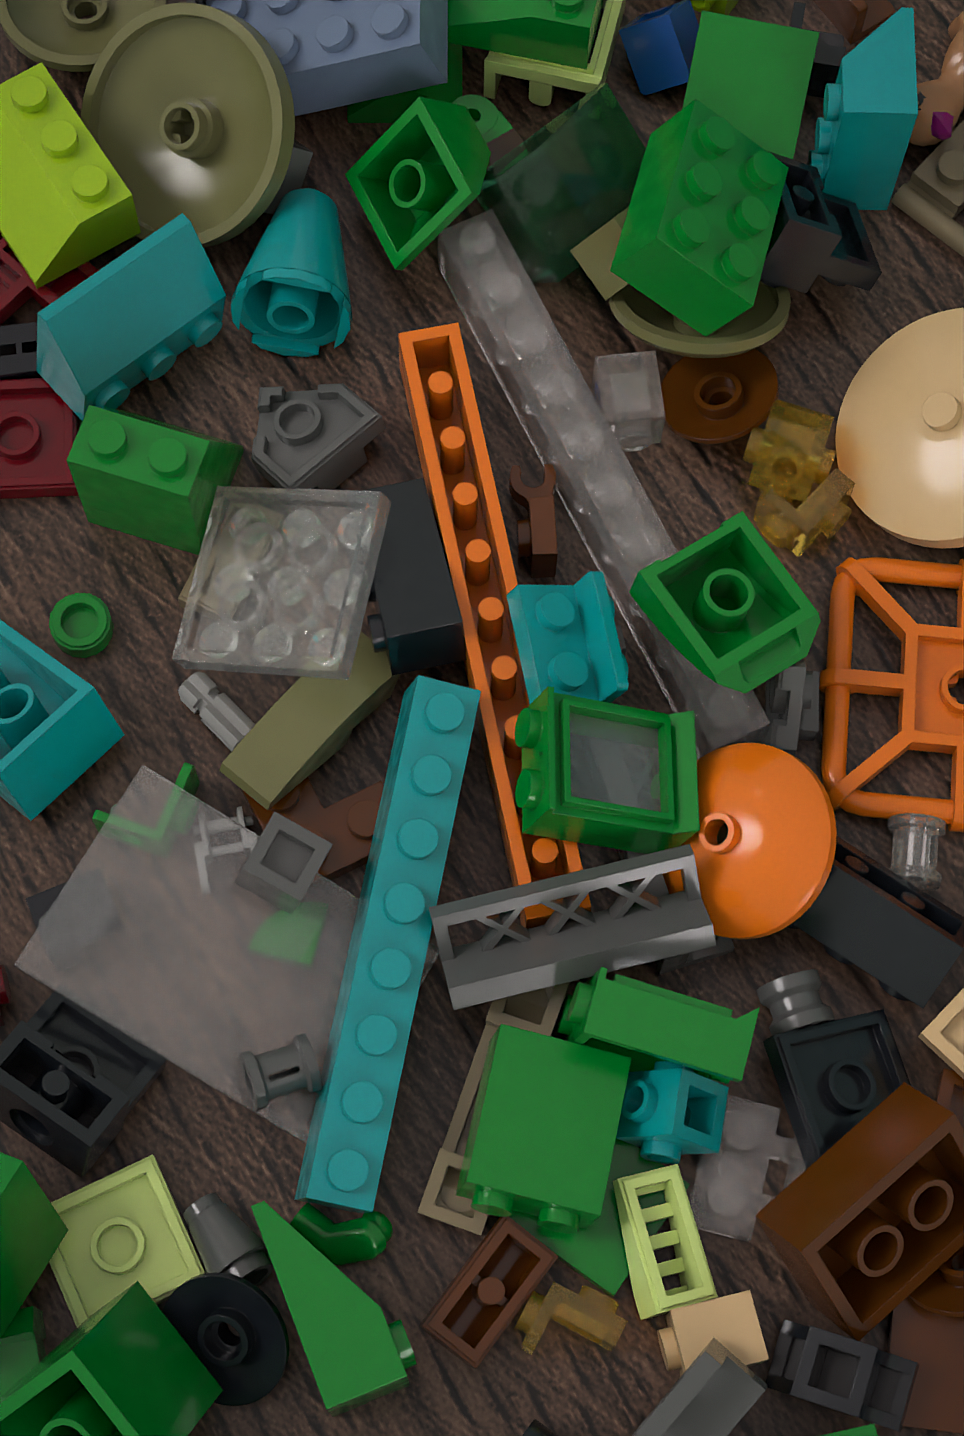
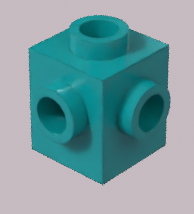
M667 1061L656 1062L654 1070L629 1072L616 1138L640 1147V1157L663 1164H679L681 1155L719 1153L729 1087L694 1073L693 1068Z

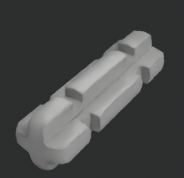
M195 672L179 687L180 699L194 714L200 712L201 721L232 752L254 727L255 723L225 693L218 694L219 691L216 689L218 686L204 672Z

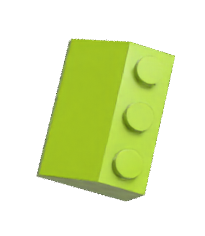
M42 62L0 84V233L37 289L141 233L132 193Z

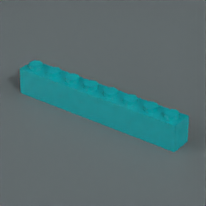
M418 675L404 692L322 1069V1090L317 1092L294 1200L358 1214L373 1212L432 929L429 907L437 905L481 694L480 690Z

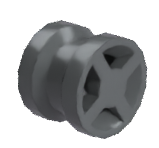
M810 969L792 973L768 982L756 990L761 1005L770 1009L773 1018L769 1027L771 1035L835 1021L831 1007L822 1003L819 990L822 986V981L818 970Z

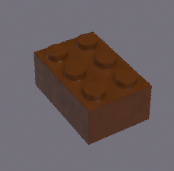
M905 1082L755 1215L809 1303L854 1340L860 1341L964 1245V1129L955 1113Z

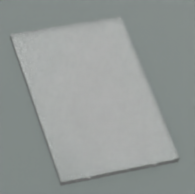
M142 765L119 802L111 807L109 818L47 914L39 919L38 928L14 963V967L306 1144L317 1092L311 1094L307 1089L271 1099L268 1101L267 1108L256 1111L243 1079L239 1054L250 1050L254 1055L280 1048L292 1044L295 1035L305 1033L313 1048L320 1075L322 1074L359 898L317 872L302 901L293 913L289 914L237 885L234 881L260 836L155 771ZM431 942L428 944L420 986L439 956L438 946ZM291 1068L270 1074L269 1076L290 1070Z

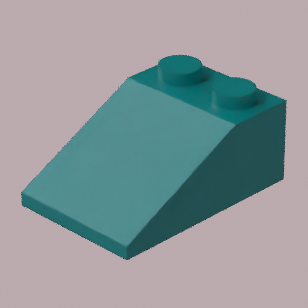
M0 620V797L32 821L125 734L92 685Z

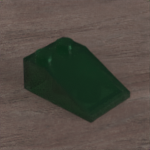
M608 83L599 85L486 170L480 194L476 198L529 283L559 282L573 272L580 264L570 250L630 205L646 148Z

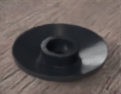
M214 1272L192 1277L171 1294L163 1308V1314L223 1389L214 1403L227 1406L247 1405L262 1399L273 1390L285 1373L290 1346L284 1320L275 1304L262 1290L241 1277ZM227 1323L236 1329L239 1336L234 1335L229 1330Z

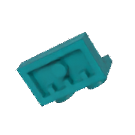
M589 571L574 585H517L506 595L529 704L548 686L554 687L555 693L612 703L628 690V663L626 657L621 652L614 621L615 606L612 597L608 594L602 571Z

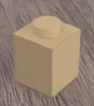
M750 1290L672 1309L665 1315L667 1328L657 1330L667 1371L678 1369L680 1377L713 1338L718 1340L747 1367L759 1365L769 1360Z

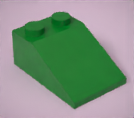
M448 0V43L587 70L603 0Z
M265 1201L252 1205L253 1214L326 1410L335 1417L409 1386L405 1369L415 1366L417 1363L401 1319L387 1324L381 1307Z

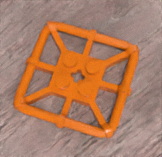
M849 557L836 567L837 576L834 578L830 593L826 669L820 672L819 690L825 693L821 758L823 786L829 795L834 811L841 808L845 812L862 817L948 825L949 831L964 833V704L958 703L957 699L951 696L948 688L956 686L959 678H964V559H960L959 564L883 557L859 558L856 560ZM879 582L956 589V594L958 595L957 627L917 624ZM855 596H859L902 642L900 673L851 669ZM861 693L899 697L898 734L847 775L850 694ZM907 750L952 754L950 799L865 792L860 789Z

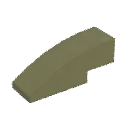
M358 628L352 630L306 671L265 713L222 762L219 771L266 810H269L346 745L353 728L391 697L400 674L392 676L386 651L374 653L371 639Z

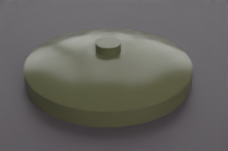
M178 2L152 8L129 21L113 36L99 55L86 85L82 102L81 120L133 195L141 233L136 235L137 237L144 240L183 213L191 221L203 248L218 245L234 238L250 227L265 212L275 198L287 173L294 144L295 115L292 92L282 63L274 49L244 19L222 9L197 3Z

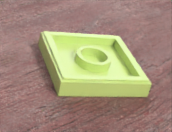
M153 1154L51 1202L68 1228V1232L49 1263L77 1328L87 1318L137 1281L156 1305L167 1301L171 1294L185 1281L206 1273Z

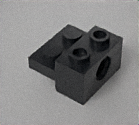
M770 152L789 168L760 281L772 288L784 286L807 294L817 276L820 275L823 279L836 286H846L848 284L870 291L882 271L856 203L823 193L824 185L817 167Z
M60 984L27 1023L21 1020L0 1045V1121L83 1179L122 1130L127 1115L162 1073L167 1058Z

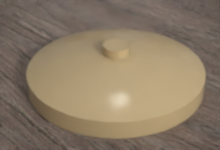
M964 308L950 309L923 317L902 328L884 341L869 356L853 378L843 399L836 426L835 445L838 468L842 481L856 505L887 533L908 543L929 548L964 547Z

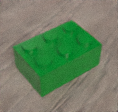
M695 99L650 134L610 271L707 337L754 306L789 167L732 126L727 120Z

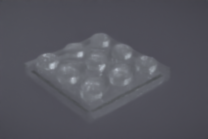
M217 486L172 660L187 669L349 680L392 502L381 491Z

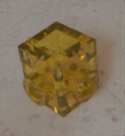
M777 399L774 402L765 429L760 427L752 429L743 457V461L754 464L748 485L760 488L759 491L762 495L777 502L791 503L794 500H799L807 503L813 483L825 487L836 451L825 448L834 417Z

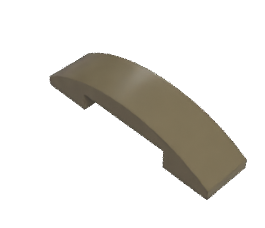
M570 982L492 1001L486 1017L484 1031L417 1213L482 1236L489 1215L474 1210L471 1207L472 1199L456 1196L455 1194L489 1041L501 1024L552 1037Z

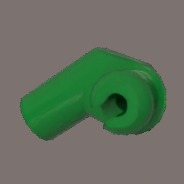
M309 1202L300 1209L290 1223L295 1230L334 1265L340 1266L376 1258L386 1249L387 1242L391 1239L393 1233L390 1220L381 1212L373 1210V1212L364 1213L362 1218L334 1223Z

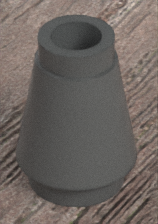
M210 1193L199 1198L185 1210L183 1218L189 1225L190 1233L207 1273L217 1272L235 1275L255 1286H259L269 1277L274 1267L268 1258L269 1254L265 1243L226 1203L222 1202L217 1193Z

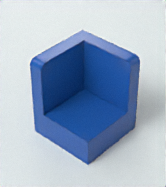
M684 0L641 14L618 30L639 90L643 95L652 94L688 82L699 28L690 0Z

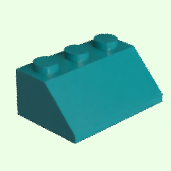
M901 7L841 60L836 83H827L825 86L824 117L817 118L815 150H809L807 164L817 167L824 185L823 193L856 203L858 210L888 209L918 116L914 8Z
M183 213L37 313L36 371L81 421H83L89 405L111 409L118 408L128 397L131 388L145 378L151 381L158 379L173 366L180 353L193 344L195 347L204 346L222 328L226 294L191 221Z

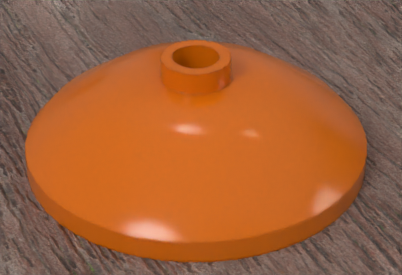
M737 743L718 748L697 760L700 830L681 846L690 844L694 852L701 898L713 923L714 934L731 939L761 938L778 932L795 922L812 906L821 893L831 872L835 857L837 837L835 815L829 795L817 775L804 762L792 754L760 743ZM726 823L728 827L727 838L723 843L718 844V831ZM681 870L662 874L669 894L684 891Z

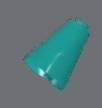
M311 188L296 189L282 197L233 292L230 306L232 321L238 330L241 322L246 329L253 333L251 342L261 349L283 356H314L319 354L320 346L335 341L334 348L342 344L351 329L352 307L338 209L335 202L329 196Z

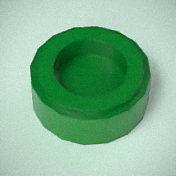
M75 593L65 596L56 603L49 619V628L55 644L62 652L72 657L87 658L97 655L107 647L113 637L114 624L108 607L100 598L90 593Z

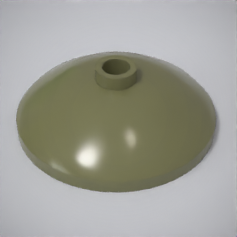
M0 0V25L9 41L31 60L37 63L42 62L44 66L57 70L87 72L92 71L103 49L123 26L152 8L168 4L169 0ZM93 15L91 18L81 19L83 16Z
M760 281L754 306L705 337L630 284L609 298L610 308L616 319L637 339L656 349L693 358L729 357L758 348L782 331L789 317L791 303L787 287L772 288Z

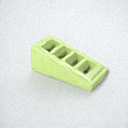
M678 1164L614 1180L613 1186L631 1286L640 1320L667 1314L672 1309L717 1298L718 1295ZM664 1190L666 1203L641 1209L638 1196ZM669 1218L671 1231L649 1236L646 1228L647 1223ZM674 1246L676 1259L657 1263L654 1251ZM679 1273L681 1287L665 1291L662 1278Z

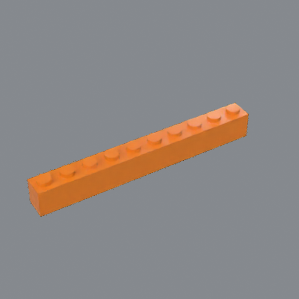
M459 323L398 333L399 366L423 477L463 620L467 659L464 660L469 688L481 691L476 720L513 887L583 870L577 842L522 833V808L517 806L515 800L516 784L522 771L521 747H518L515 742V726L522 709L527 708L530 704L506 596L518 585ZM588 893L579 906L591 912V902ZM541 903L524 907L519 914L521 926L529 929L544 925L555 910Z

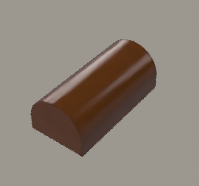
M509 1216L500 1217L419 1326L448 1351L467 1365L476 1369L559 1256Z

